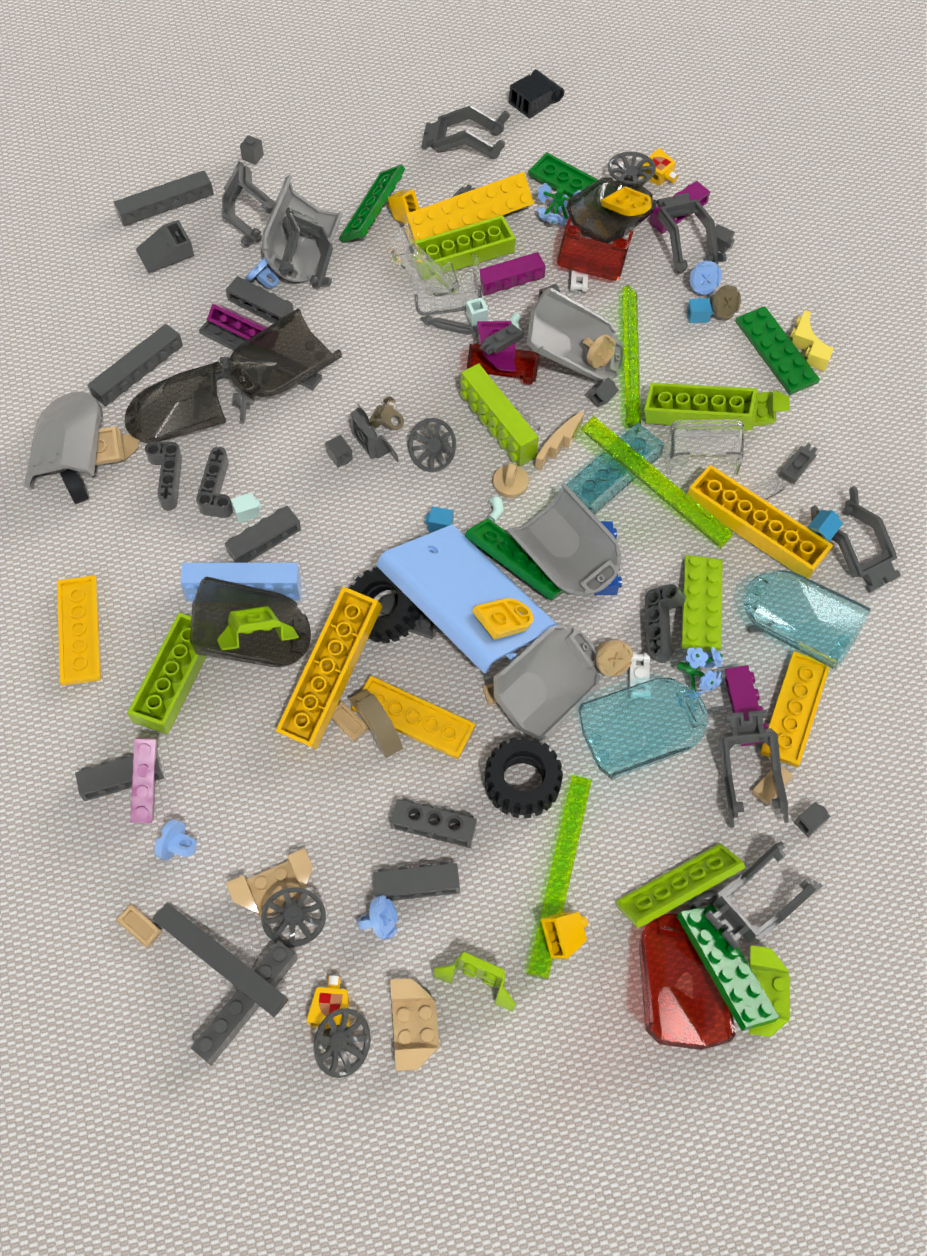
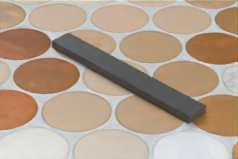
M208 320L199 329L201 335L249 359H255V362L265 366V362H268L271 370L312 391L322 380L321 374Z
M166 903L153 918L159 926L273 1018L289 1001L284 994L170 904Z

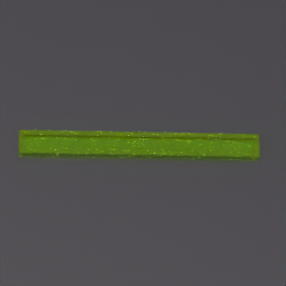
M628 284L623 287L622 295L624 319L622 322L624 327L623 365L625 368L624 408L626 410L625 424L636 433L641 431L637 293Z
M594 415L582 427L581 431L720 549L732 537L733 533Z
M572 775L528 968V976L544 980L549 979L553 959L550 956L541 919L564 911L592 779Z

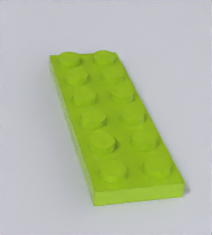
M685 555L683 593L686 596V600L682 606L681 648H701L703 651L712 652L711 647H714L717 651H721L723 559Z
M719 843L615 902L617 908L637 928H640L732 875L737 874L745 869V865L740 858Z

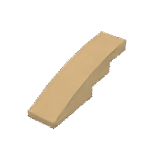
M580 411L554 432L537 455L535 468L542 470L548 457L556 459L562 446L569 449L583 423L584 412Z

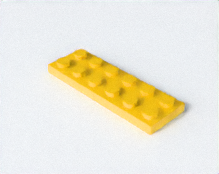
M93 575L57 580L60 684L64 686L100 681L101 660L97 578Z
M793 651L768 729L772 728L778 734L780 762L798 768L831 664ZM763 743L759 754L770 757L769 745Z
M370 675L362 691L367 689L371 695H375L397 732L459 760L476 727L475 723ZM352 706V711L358 713L354 706Z

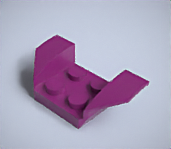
M477 321L480 346L483 344L484 339L511 325L512 322ZM516 343L498 353L493 352L488 355L485 351L482 352V355L497 369L516 371L514 362Z

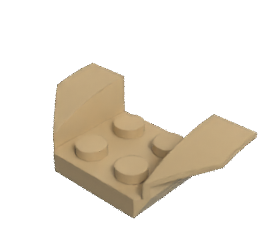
M115 426L99 429L95 466L120 462L122 459L124 462L139 448L137 433L122 435L121 430Z
M305 848L287 855L289 861L251 878L245 879L244 875L226 882L233 902L261 916L264 904L274 893L291 887L306 889L313 866ZM293 892L289 893L290 898L299 899L302 893ZM281 895L273 903L283 906L285 899ZM269 907L266 918L278 912Z
M412 978L390 980L396 1071L418 1070L439 1049L436 1001Z

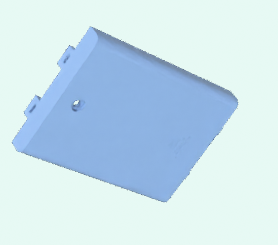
M454 525L391 548L380 556L376 564L484 674L488 672L495 661L504 656L512 660L517 656L516 653H513L514 651L533 642L547 629L558 625ZM505 598L516 599L524 603L533 614V622L529 629L495 640L472 612L476 605Z

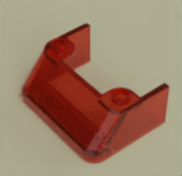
M569 215L557 256V264L563 268L604 279L619 280L634 231L630 230L628 240L618 238L613 241V244H608L580 236L581 230L577 226L571 225L573 215Z
M480 344L469 345L467 369L479 363L487 374L523 379V383L533 384V382L537 381L540 354L534 351L516 349L514 359L516 371H502L497 369L482 355L483 351L480 349Z

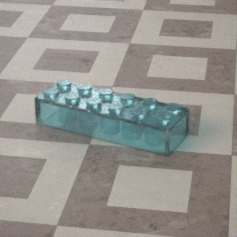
M637 423L566 485L595 515L662 456L665 444L641 424Z

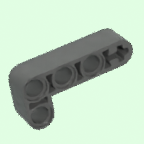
M149 442L145 446L148 461L152 465H161L158 499L164 510L171 511L177 507L182 465L181 451L179 445L175 442Z
M215 447L211 450L196 501L199 511L203 515L227 518L232 515L233 507L230 497L220 494L229 465L227 453L223 447Z
M674 584L651 589L645 595L647 651L650 656L660 663L668 662L672 656L669 610L682 606L686 600L685 594Z

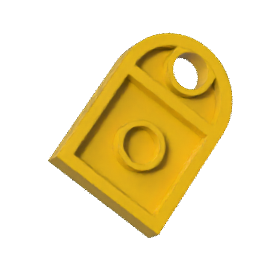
M626 186L601 200L603 207L625 216L641 215L652 207L649 195Z
M512 598L476 605L472 610L473 614L494 640L524 632L529 629L533 622L531 610L524 603Z

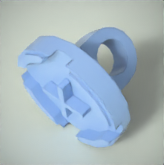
M265 257L246 275V279L249 282L256 277L269 289L274 288L279 282L277 274L268 266ZM267 276L272 279L273 283L268 281Z
M705 260L699 262L690 271V285L698 294H711L721 283V269L712 261Z
M176 819L167 822L161 829V833H163L161 839L158 838L156 840L155 855L163 861H168L175 854L183 857L195 854L196 841L185 835V824Z
M384 895L373 898L369 913L356 920L359 929L373 928L374 933L379 939H390L397 932V927L395 928V922H398L396 908L390 899H386Z

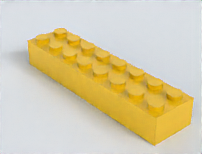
M521 172L404 214L402 219L411 243L505 215L532 205L534 201L525 172Z
M709 465L689 487L686 497L688 502L807 581L828 557L833 547V544L712 465Z
M342 587L276 728V732L317 750L383 607L378 600Z

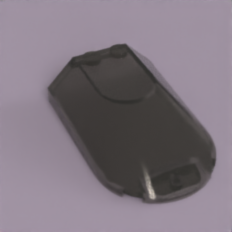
M612 177L599 179L568 200L566 209L576 231L585 237H590L596 243L604 245L623 238L654 212L657 201L652 198L653 194L639 184H626L613 181ZM626 186L649 195L652 207L644 214L625 216L603 207L601 200Z
M298 308L239 345L230 356L228 372L231 381L238 389L249 395L268 397L280 394L340 359L342 353L339 349L332 353L310 331L301 314V310Z
M219 361L175 374L140 391L130 402L125 413L124 422L128 433L143 443L160 442L226 423V418L217 396L216 372L222 371Z
M205 577L200 582L192 604L190 643L198 655L278 668L292 665L305 655L311 641V629L306 614H302L294 600L283 594ZM269 606L278 620L292 626L299 636L296 639L281 641L275 628L269 631L256 630L250 634L238 633L239 648L222 651L217 642L219 636L228 626V618L231 611Z

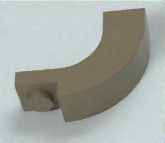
M365 689L349 698L351 704L366 722L377 748L385 758L403 749L400 738L389 716L374 694L371 695Z

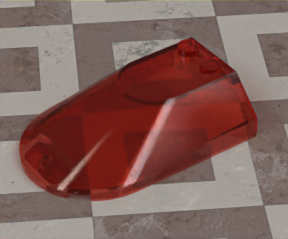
M664 914L654 919L645 926L639 940L645 1031L659 1045L704 1050L731 1042L736 1035L733 1015L678 920V914Z

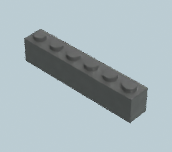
M203 170L122 198L113 203L124 227L212 196L214 193L212 183Z
M164 324L87 384L91 395L106 407L119 395L126 392L133 384L140 381L147 373L154 370L157 365L165 361L171 354L178 351L183 346L180 334L168 324Z
M278 941L254 972L273 987H276L298 958L292 950ZM238 989L191 1046V1049L212 1066L260 1006Z

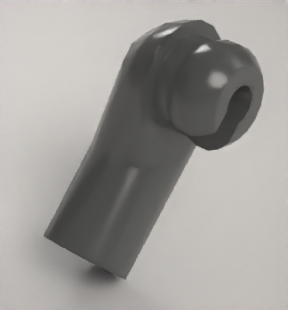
M707 890L693 897L688 903L689 908H699L705 901L713 905L716 901L715 896L717 892Z

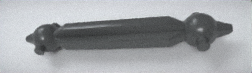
M430 315L420 317V320L427 326L433 325L436 328L466 335L473 334L475 337H478L477 327L473 328L469 324L438 317L433 318Z

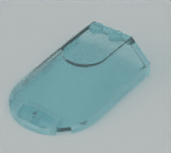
M777 570L776 573H763L749 583L744 595L745 611L756 627L834 670L841 666L871 610L869 607L802 575L784 570Z
M672 678L652 679L584 702L578 708L582 734L598 768L611 780L689 751L703 738L706 726L708 725L706 706L699 694L689 685L685 686Z

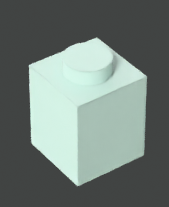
M482 297L466 302V316L472 327L477 326V321H488V308Z
M252 492L231 499L239 523L260 517L258 509H261L258 498L254 499Z

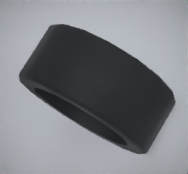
M67 469L60 472L62 480L75 504L89 499L75 470Z

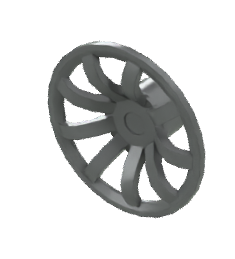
M639 152L619 153L613 156L608 163L610 175L627 186H634L649 181L656 171L653 160ZM626 156H632L631 165H629ZM638 156V157L643 158V159L637 164V166H635L636 157ZM618 158H621L623 160L624 166L616 160ZM646 162H649V164L651 165L642 167V165ZM612 165H617L619 168L612 169ZM651 170L650 175H648L646 172L643 171ZM619 172L622 175L619 178L614 173ZM639 176L645 177V179L638 181Z
M426 418L417 423L409 437L408 448L414 464L423 471L437 472L443 470L451 463L456 452V438L452 428L445 421L438 418ZM430 422L436 423L434 434L429 429L428 423ZM441 425H443L448 430V432H446L442 436H440L439 429ZM421 426L424 427L429 437H425L417 432ZM451 436L452 447L448 446L446 439ZM414 437L426 442L425 445L413 446ZM426 449V452L417 459L414 451ZM446 451H451V454L446 461L442 454H444ZM431 455L429 467L422 464L423 460ZM438 456L443 465L434 468V461Z
M299 887L285 888L274 893L264 904L261 913V923L266 935L275 943L280 941L287 947L302 946L311 942L321 933L326 921V911L321 899L312 891ZM293 892L302 893L299 899L290 898L289 893ZM281 895L284 896L285 902L283 906L273 903L276 898ZM307 895L316 902L314 905H303ZM269 907L274 911L281 912L275 917L266 918ZM320 909L321 919L313 918L307 913ZM282 920L279 928L272 933L268 924H274ZM304 920L318 925L312 934L305 926ZM287 925H290L289 941L279 938ZM295 925L299 926L306 938L295 941Z
M349 1008L337 1009L328 1014L319 1025L314 1038L313 1051L317 1065L326 1075L335 1078L347 1077L357 1071L364 1063L369 1052L371 1038L369 1025L362 1014ZM342 1014V1022L337 1027L332 1018ZM348 1014L356 1017L355 1023L346 1028L349 1019ZM328 1023L330 1028L326 1029L321 1036L323 1028ZM360 1025H362L364 1035L349 1036V1034L353 1033L355 1030L359 1028ZM319 1041L323 1049L326 1050L321 1055H319ZM365 1041L362 1053L349 1046V1043ZM345 1051L358 1058V1061L352 1067ZM331 1055L332 1065L328 1069L322 1061ZM338 1056L344 1064L345 1071L335 1072L338 1066Z

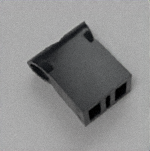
M535 69L531 75L529 74L510 85L508 103L531 119L547 108L550 103L559 102L563 98L565 91L557 83Z

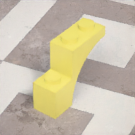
M805 310L802 317L798 316L795 324L798 327L797 329L793 328L790 338L793 339L792 342L796 348L806 351L804 357L807 358V362L811 367L825 371L834 348L826 345L816 337L810 326L811 312Z

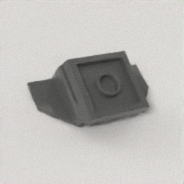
M357 404L358 408L350 413L353 436L371 459L380 458L390 452L393 458L399 462L397 453L382 435L377 437L375 430L368 426V416L362 407Z
M398 593L383 598L381 614L390 616L395 611L398 604ZM419 610L421 614L420 620L415 621L416 627L414 630L412 628L408 630V632L429 639H433L437 632L444 634L421 610Z

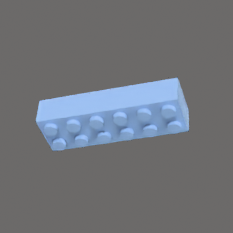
M182 563L180 583L187 601L194 603L200 601H210L213 603L219 601H229L232 603L238 601H248L251 603L257 601H267L270 603L276 601L290 603L301 601L302 581L298 563Z

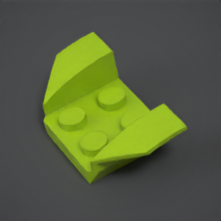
M776 390L758 393V406L754 426L774 424L777 420L776 412L790 411L789 396Z
M269 606L231 611L228 618V626L219 636L217 642L222 651L239 648L238 633L250 634L256 630L269 631L275 628L281 641L296 639L299 636L292 626L279 621Z
M750 945L749 966L780 1018L776 1022L749 1029V1034L771 1037L790 1020V975L788 974V969L772 948Z
M463 952L454 964L434 969L433 977L449 984L452 983L457 970L460 969L467 977L474 978L476 976L483 979L482 982L487 986L494 987L496 985L500 987L495 1004L513 1012L516 1003L504 988V969L466 952Z

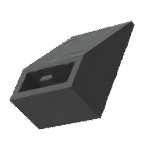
M179 220L161 226L136 248L148 273L194 256L191 241Z

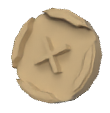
M607 334L600 336L595 341L586 337L582 342L589 349L587 362L593 368L598 369L600 366H605L614 355L615 350L613 347L614 345L616 346L614 338Z
M510 463L500 467L493 477L494 489L497 490L499 495L506 498H516L518 495L524 494L529 485L527 472L517 466V464Z
M621 640L603 642L597 649L596 666L598 670L607 677H616L625 673L632 664L631 659L634 654L632 648Z

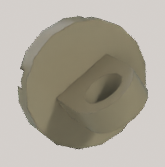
M724 285L718 289L715 295L708 296L710 304H713L714 314L718 318L731 319L740 308L741 295L735 286Z
M387 396L383 399L385 403L377 406L373 412L369 425L377 428L383 424L390 430H398L403 426L404 418L393 408L396 402L395 399ZM392 417H396V418H397V420H398V425H397V426H395V425L392 424V422H391V418H392Z

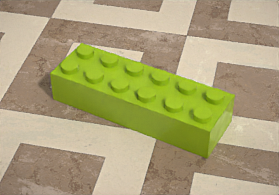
M501 215L411 242V253L423 280L514 253L516 238L504 216Z
M478 363L461 372V398L467 401L472 412L476 413L481 423L487 426L491 436L499 441L500 447L507 451L511 461L520 467L537 457L539 436Z
M651 383L644 409L646 424L753 430L758 406V388Z
M180 612L178 613L127 712L132 723L167 735L169 734L218 635L214 624Z

